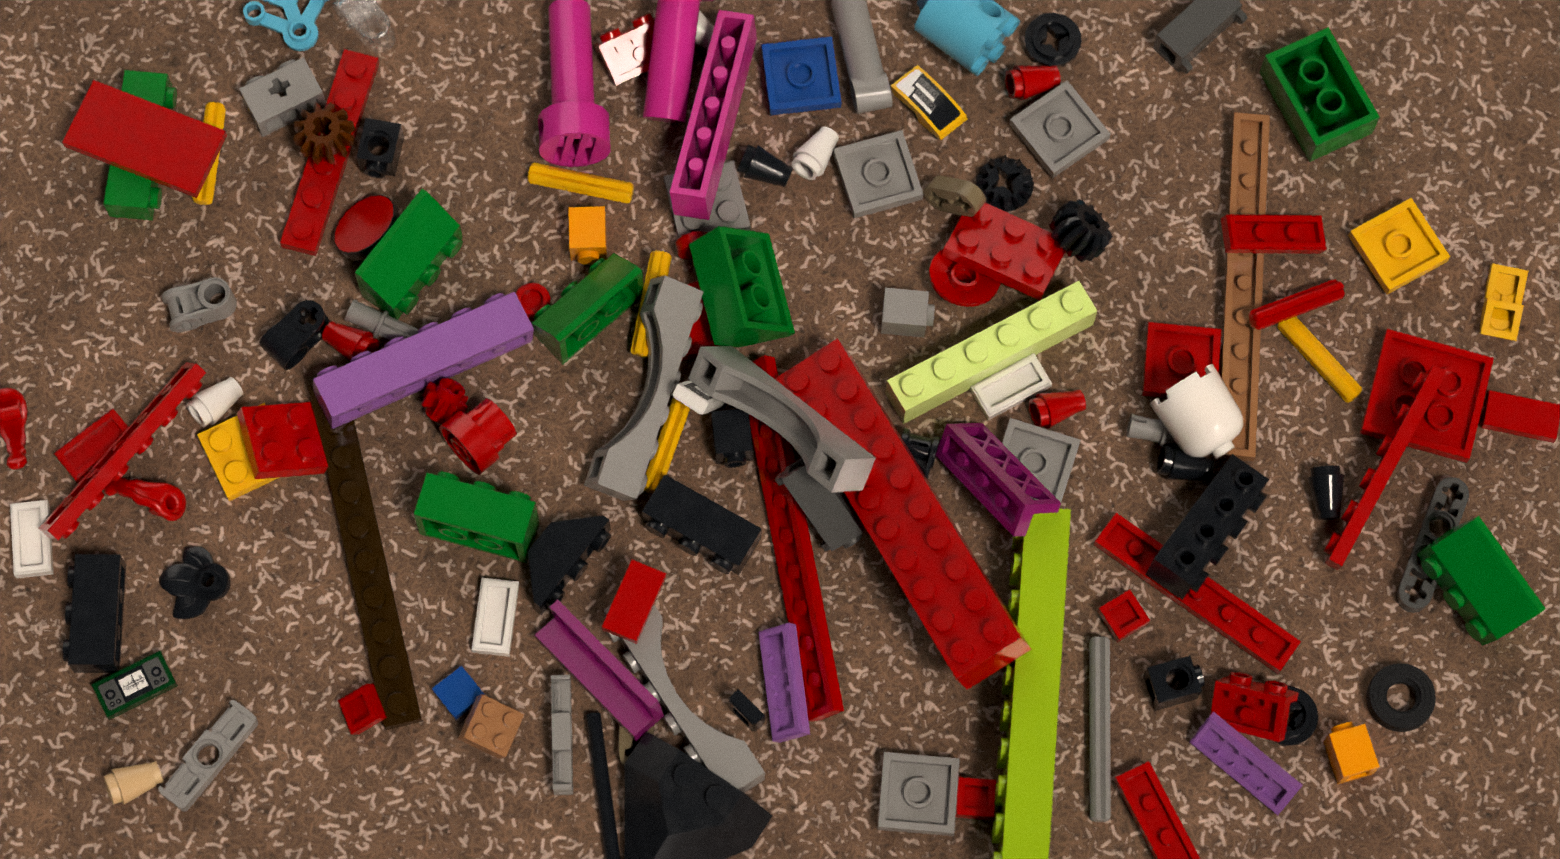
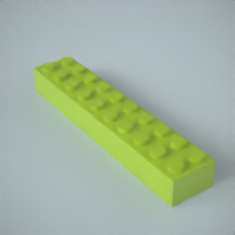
M1059 508L1058 513L1033 514L1026 536H1012V549L1018 550V553L1013 555V563L1010 566L1009 585L1016 586V590L1011 589L1007 610L1031 650L1006 665L1005 672H1003L1002 694L1008 695V700H1004L1003 709L1000 711L999 731L1006 732V738L1001 737L997 752V768L1003 769V775L998 776V783H996L995 806H1001V812L996 813L995 820H993L991 843L998 844V851H993L991 859H1049L1071 509Z

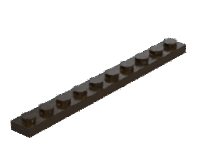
M317 375L307 377L316 424L328 463L327 473L375 688L387 717L383 720L385 730L423 722L355 421L352 420L332 429L313 392V379Z

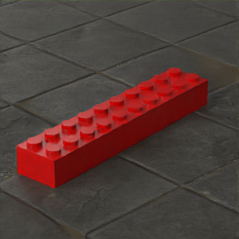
M838 338L778 376L776 380L876 457L863 490L847 491L844 493L960 684L968 690L1030 651L1031 648L857 364Z

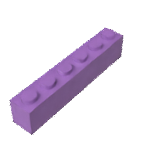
M512 292L508 295L503 293L496 294L488 298L484 302L485 305L473 310L471 308L461 309L454 313L448 321L441 324L437 322L429 323L420 328L418 334L406 339L403 336L394 338L387 342L384 346L385 348L374 353L365 351L354 356L351 359V363L339 368L337 366H330L321 370L317 377L313 379V392L331 428L334 429L421 391L427 387L429 382L437 384L440 379L453 377L532 342L534 328L516 293Z

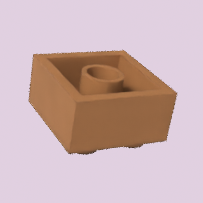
M483 694L476 696L458 739L496 758H506L525 714Z

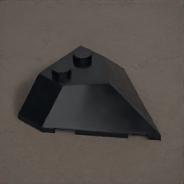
M648 732L644 733L625 762L624 859H727L751 849L772 818L769 812L745 793L679 749Z

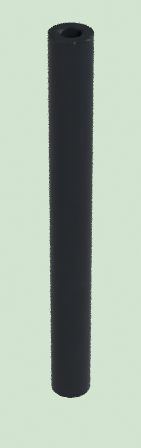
M590 713L586 715L605 859H621L601 713Z

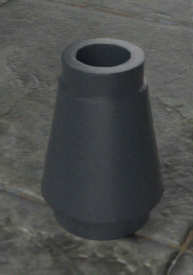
M748 144L737 171L745 174L744 178L780 185L785 188L793 167L788 166L760 145L754 147Z
M1177 444L1172 446L1164 445L1158 457L1157 473L1164 475L1166 480H1203L1209 482L1214 471V460L1207 459L1206 457H1191L1185 454Z
M1332 465L1310 468L1311 477L1307 479L1316 512L1318 513V520L1340 519L1344 475L1340 472V466Z

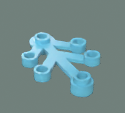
M263 0L284 9L287 20L266 13L264 6L260 2L251 1L245 5L243 14L248 24L252 26L261 25L283 34L284 42L289 48L296 51H305L313 47L318 40L319 32L315 21L328 0H310L302 15L297 5L299 0ZM252 10L261 11L257 17L249 16ZM299 28L306 30V33L302 36L294 35V32Z

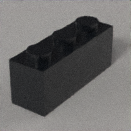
M664 475L642 511L643 522L647 523L645 527L648 531L661 538H664L666 535L679 541L678 547L690 555L697 556L698 553L711 559L709 562L711 566L724 574H729L732 571L740 575L762 536V528L667 475Z
M75 554L74 566H69L68 587L73 589L72 602H67L65 608L66 625H70V638L64 639L63 660L68 662L69 667L74 673H116L120 671L126 563L121 555Z

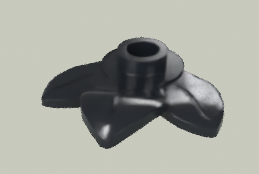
M197 546L186 547L183 553V563L168 567L159 577L161 587L169 594L177 596L173 617L181 620L202 615L210 601L224 597L231 585L228 571L219 564L214 563L213 557L208 550ZM211 576H214V583L207 587V581Z

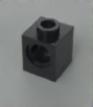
M370 118L365 119L356 157L360 171H364L366 175L373 178H384L385 175L395 177L404 141L401 124ZM379 146L388 148V151L383 155L377 156L371 153L373 149Z
M740 409L711 412L716 464L724 463V466L727 468H737L746 465V461H752L753 445L749 414Z
M1191 656L1147 667L1143 675L1154 711L1196 700L1202 692L1201 687L1205 686L1201 668L1199 665H1193ZM1170 675L1181 677L1185 682V688L1182 690L1172 689L1167 684L1166 677Z

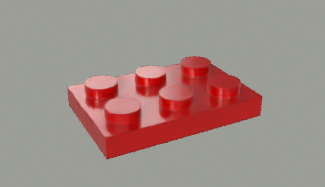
M985 203L973 217L961 216L943 249L942 256L1040 301L1066 251L1059 248L1060 244L1051 237V232Z

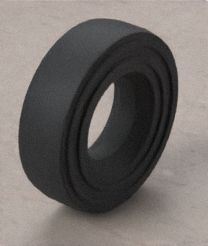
M1398 663L1386 666L1375 674L1368 685L1366 700L1369 712L1377 723L1391 731L1407 732L1417 729L1429 719L1435 707L1436 694L1433 683L1422 670L1413 665ZM1404 684L1410 687L1415 695L1413 708L1404 712L1393 709L1387 701V691L1391 686Z

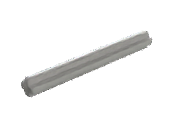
M1097 636L1091 637L1089 641V818L1094 822H1107L1111 817L1110 640L1107 637Z

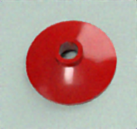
M943 249L933 257L929 267V280L937 294L946 301L959 306L974 307L987 303L997 294L1000 282L943 257Z

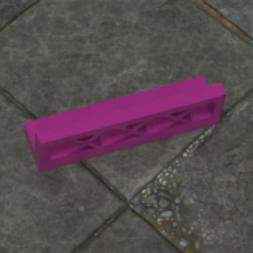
M983 423L946 424L936 456L1013 537L1026 536L1033 514L1058 513L1061 502Z
M557 599L550 606L554 618L535 634L537 641L637 741L664 716L659 701Z

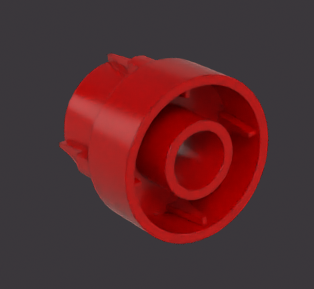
M485 398L468 413L458 411L439 427L443 438L451 450L477 475H481L498 461V452L517 435L509 418L488 398Z

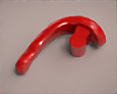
M2 388L0 389V436L6 444L9 455L6 461L7 467L18 470L27 464L25 449L27 405L23 394L18 390Z
M120 478L117 482L111 480L103 489L107 496H113L118 493L122 497L132 499L137 505L148 507V511L151 514L162 517L167 521H177L185 513L186 498L184 493L178 487L169 483Z

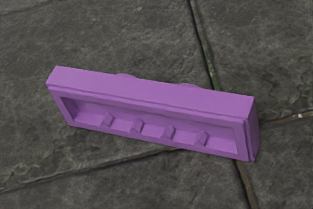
M786 623L759 631L772 742L781 743L810 735L796 624Z
M1215 712L1208 717L1189 741L1276 815L1280 814L1303 786Z

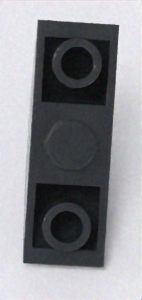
M604 515L551 522L528 550L535 610L540 615H543L547 608L550 609V606L557 599L561 602L565 595L563 588L571 579L577 581L588 567L587 558L594 550L599 553L611 538V534L608 533L611 530L610 520Z

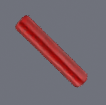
M1333 279L1253 309L1248 314L1249 324L1252 328L1262 330L1341 300L1345 296L1344 285L1342 282Z

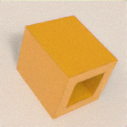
M605 206L568 207L571 260H577L578 263L584 265H592L601 258L607 259Z
M1346 722L1331 728L1332 733L1325 738L1323 743L1337 784L1373 775L1380 766L1366 725L1362 724L1354 727L1352 722Z

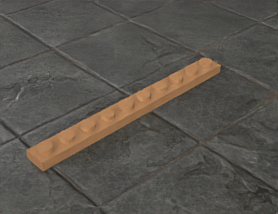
M1236 112L1233 114L1228 215H1266L1270 115ZM1226 253L1220 376L1241 410L1243 428L1240 434L1232 440L1235 447L1217 459H1229L1233 454L1242 461H1254L1256 456L1261 330L1250 326L1248 314L1251 310L1262 306L1264 253Z

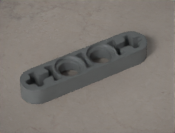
M1449 477L1440 481L1431 497L1396 593L1397 603L1407 612L1416 613L1422 611L1429 604L1434 594L1437 582L1431 579L1418 566L1416 561L1417 553L1439 538L1430 532L1429 522L1436 519L1442 520L1447 524L1449 530L1459 525L1469 498L1468 487L1459 478ZM1449 488H1454L1456 490L1455 496L1460 499L1453 501L1448 512L1441 510L1447 499V495L1442 493V491L1447 492ZM1418 577L1424 579L1419 589V595L1424 598H1418L1413 603L1409 601L1410 595L1405 590L1410 591Z

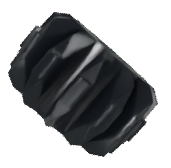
M1080 199L1076 202L1070 200L1067 204H1063L1056 211V215L1049 224L1050 229L1053 231L1051 237L1058 241L1060 244L1059 248L1064 249L1068 257L1075 256L1080 262L1085 260L1092 261L1095 257L1097 258L1105 251V247L1109 244L1112 234L1108 230L1110 227L1109 223L1101 217L1102 213L1095 211L1092 204L1087 206Z

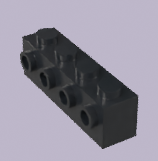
M1232 454L1155 556L1145 575L1181 600L1184 599L1190 589L1197 593L1209 576L1204 571L1210 562L1215 566L1218 565L1229 547L1224 545L1229 536L1236 540L1248 523L1243 517L1249 510L1256 513L1268 495L1262 491L1269 479Z

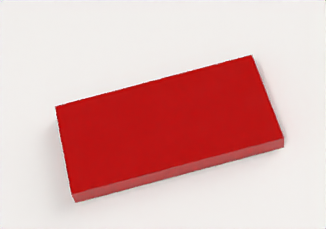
M93 80L62 143L66 148L197 198L221 150L227 133L220 128Z

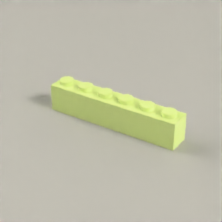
M1077 281L888 379L885 394L902 423L905 424L970 390L971 386L1033 353L1037 355L1092 326L1096 318L1097 309L1080 281Z

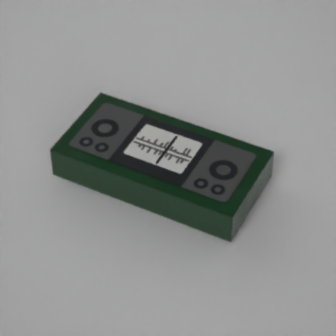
M161 651L92 684L96 696L109 720L178 686Z

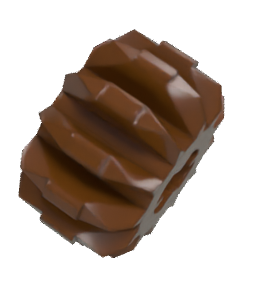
M315 102L314 112L310 113L302 109L301 117L303 121H294L293 127L297 134L294 135L293 140L296 146L301 147L300 153L304 158L312 155L314 163L318 165L323 157H327L328 162L333 165L335 154L346 158L348 153L345 146H354L355 140L351 133L354 132L355 127L352 121L347 120L348 114L344 109L336 112L335 105L330 102L325 110H321V106ZM322 131H325V134H327V132L330 131V134H328L327 136H324L323 133H321V135L318 136V133Z

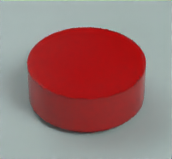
M694 231L678 238L675 245L679 258L684 260L693 259L689 244L707 234V232Z
M528 283L521 286L516 292L530 321H534L535 314L547 304L551 306L549 292L540 284Z

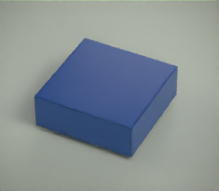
M462 666L432 688L433 693L455 720L472 708L476 696L485 695Z

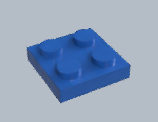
M832 37L761 44L770 116L841 108V95Z

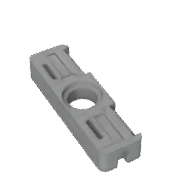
M551 675L554 795H573L570 675Z
M235 700L229 701L232 707L227 708L212 726V731L210 732L206 729L182 759L185 764L182 763L165 784L166 787L159 786L161 795L168 801H171L181 811H188L258 726L256 716ZM214 746L219 750L217 762L210 766L201 764L198 759L200 751L204 747Z

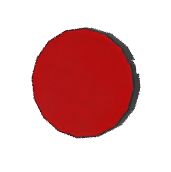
M383 195L369 196L358 201L339 220L334 232V244L346 258L354 261L365 260L399 218L398 207L389 197Z

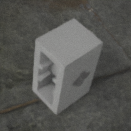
M304 57L297 61H286L276 71L266 76L253 77L245 83V86L239 88L243 102L262 137L301 119L302 109L310 113L314 112L315 102L321 108L326 105L324 94ZM283 91L285 96L280 97L278 93Z

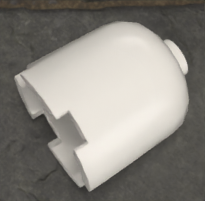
M1210 364L1204 368L1205 376L1200 378L1197 372L1191 374L1166 390L1168 399L1161 403L1156 398L1150 405L1185 454L1191 457H1204L1213 453L1217 459L1235 447L1232 440L1240 434L1243 428V415L1213 364Z

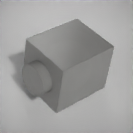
M885 287L881 334L924 337L926 326H933L935 304H928L929 291Z

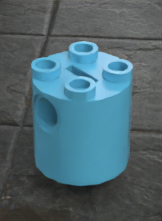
M918 0L917 6L920 9V14L915 23L914 30L975 76H978L985 69L989 61L995 63L1003 54L1006 46L1002 42L1005 37L1013 34L1020 20L994 0Z

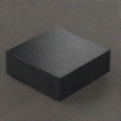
M739 689L729 697V709L752 732H756L765 723V715Z

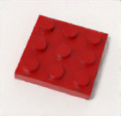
M1387 329L1384 333L1360 434L1381 440L1386 435L1392 438L1399 426L1393 423L1403 403L1410 405L1416 394L1410 391L1418 374L1420 371L1427 374L1430 368L1435 365L1447 373L1407 447L1467 463L1471 456L1494 358Z

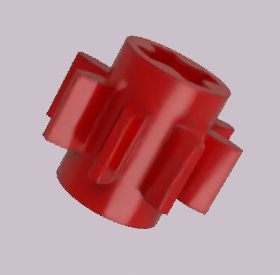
M450 378L440 379L438 385L433 382L428 383L422 394L424 400L421 405L426 407L425 413L431 420L443 424L458 411L465 413L468 408L466 402L469 398L464 395L465 389L459 382Z

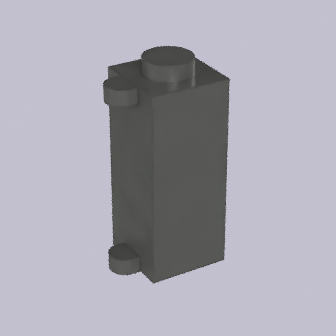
M1195 0L1157 34L1153 49L1177 72L1181 70L1187 74L1193 69L1190 61L1234 21L1243 24L1247 20V15L1241 10L1242 4L1240 0Z
M802 458L787 466L785 471L774 479L779 486L785 484L824 541L820 545L824 551H834L840 546H843L845 549L849 548L862 538L865 526L845 493H831L807 474L806 465Z

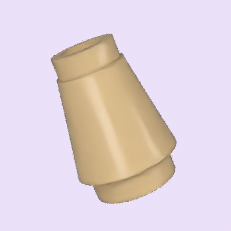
M156 761L111 769L110 774L103 776L113 805L120 802L125 805L156 787V785L163 783V778Z

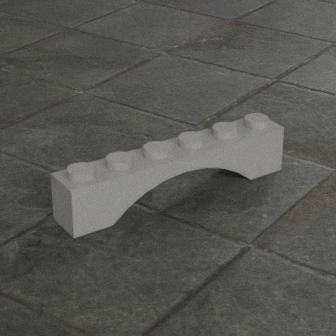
M665 275L650 280L640 311L648 345V373L644 391L635 412L625 427L608 443L594 452L584 486L622 501L637 499L644 491L647 483L645 472L649 461L654 458L658 449V440L656 438L660 426L666 422L670 408L667 404L671 392L675 390L680 381L681 373L678 369L682 357H685L690 349L692 339L689 335L693 323L701 315L703 305L700 301L704 291Z
M733 346L700 347L688 378L712 398L750 414L778 432L800 454L806 465L807 474L831 493L863 490L876 457Z
M611 605L604 609L605 618ZM655 605L637 644L606 632L613 643L618 640L627 651L622 654L626 664L633 674L640 671L647 682L643 686L661 703L667 712L663 719L674 736L680 733L686 741L687 746L683 748L686 755L743 793L765 780V771L745 741L725 735L707 725L691 712L677 695L667 675L662 658L661 638L663 620Z

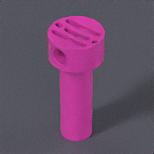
M556 0L548 7L552 105L543 109L538 116L539 153L545 161L558 166L583 167L602 161L611 152L609 113L602 106L594 103L590 5L584 0Z
M657 0L643 118L669 123H685L700 2L714 0Z

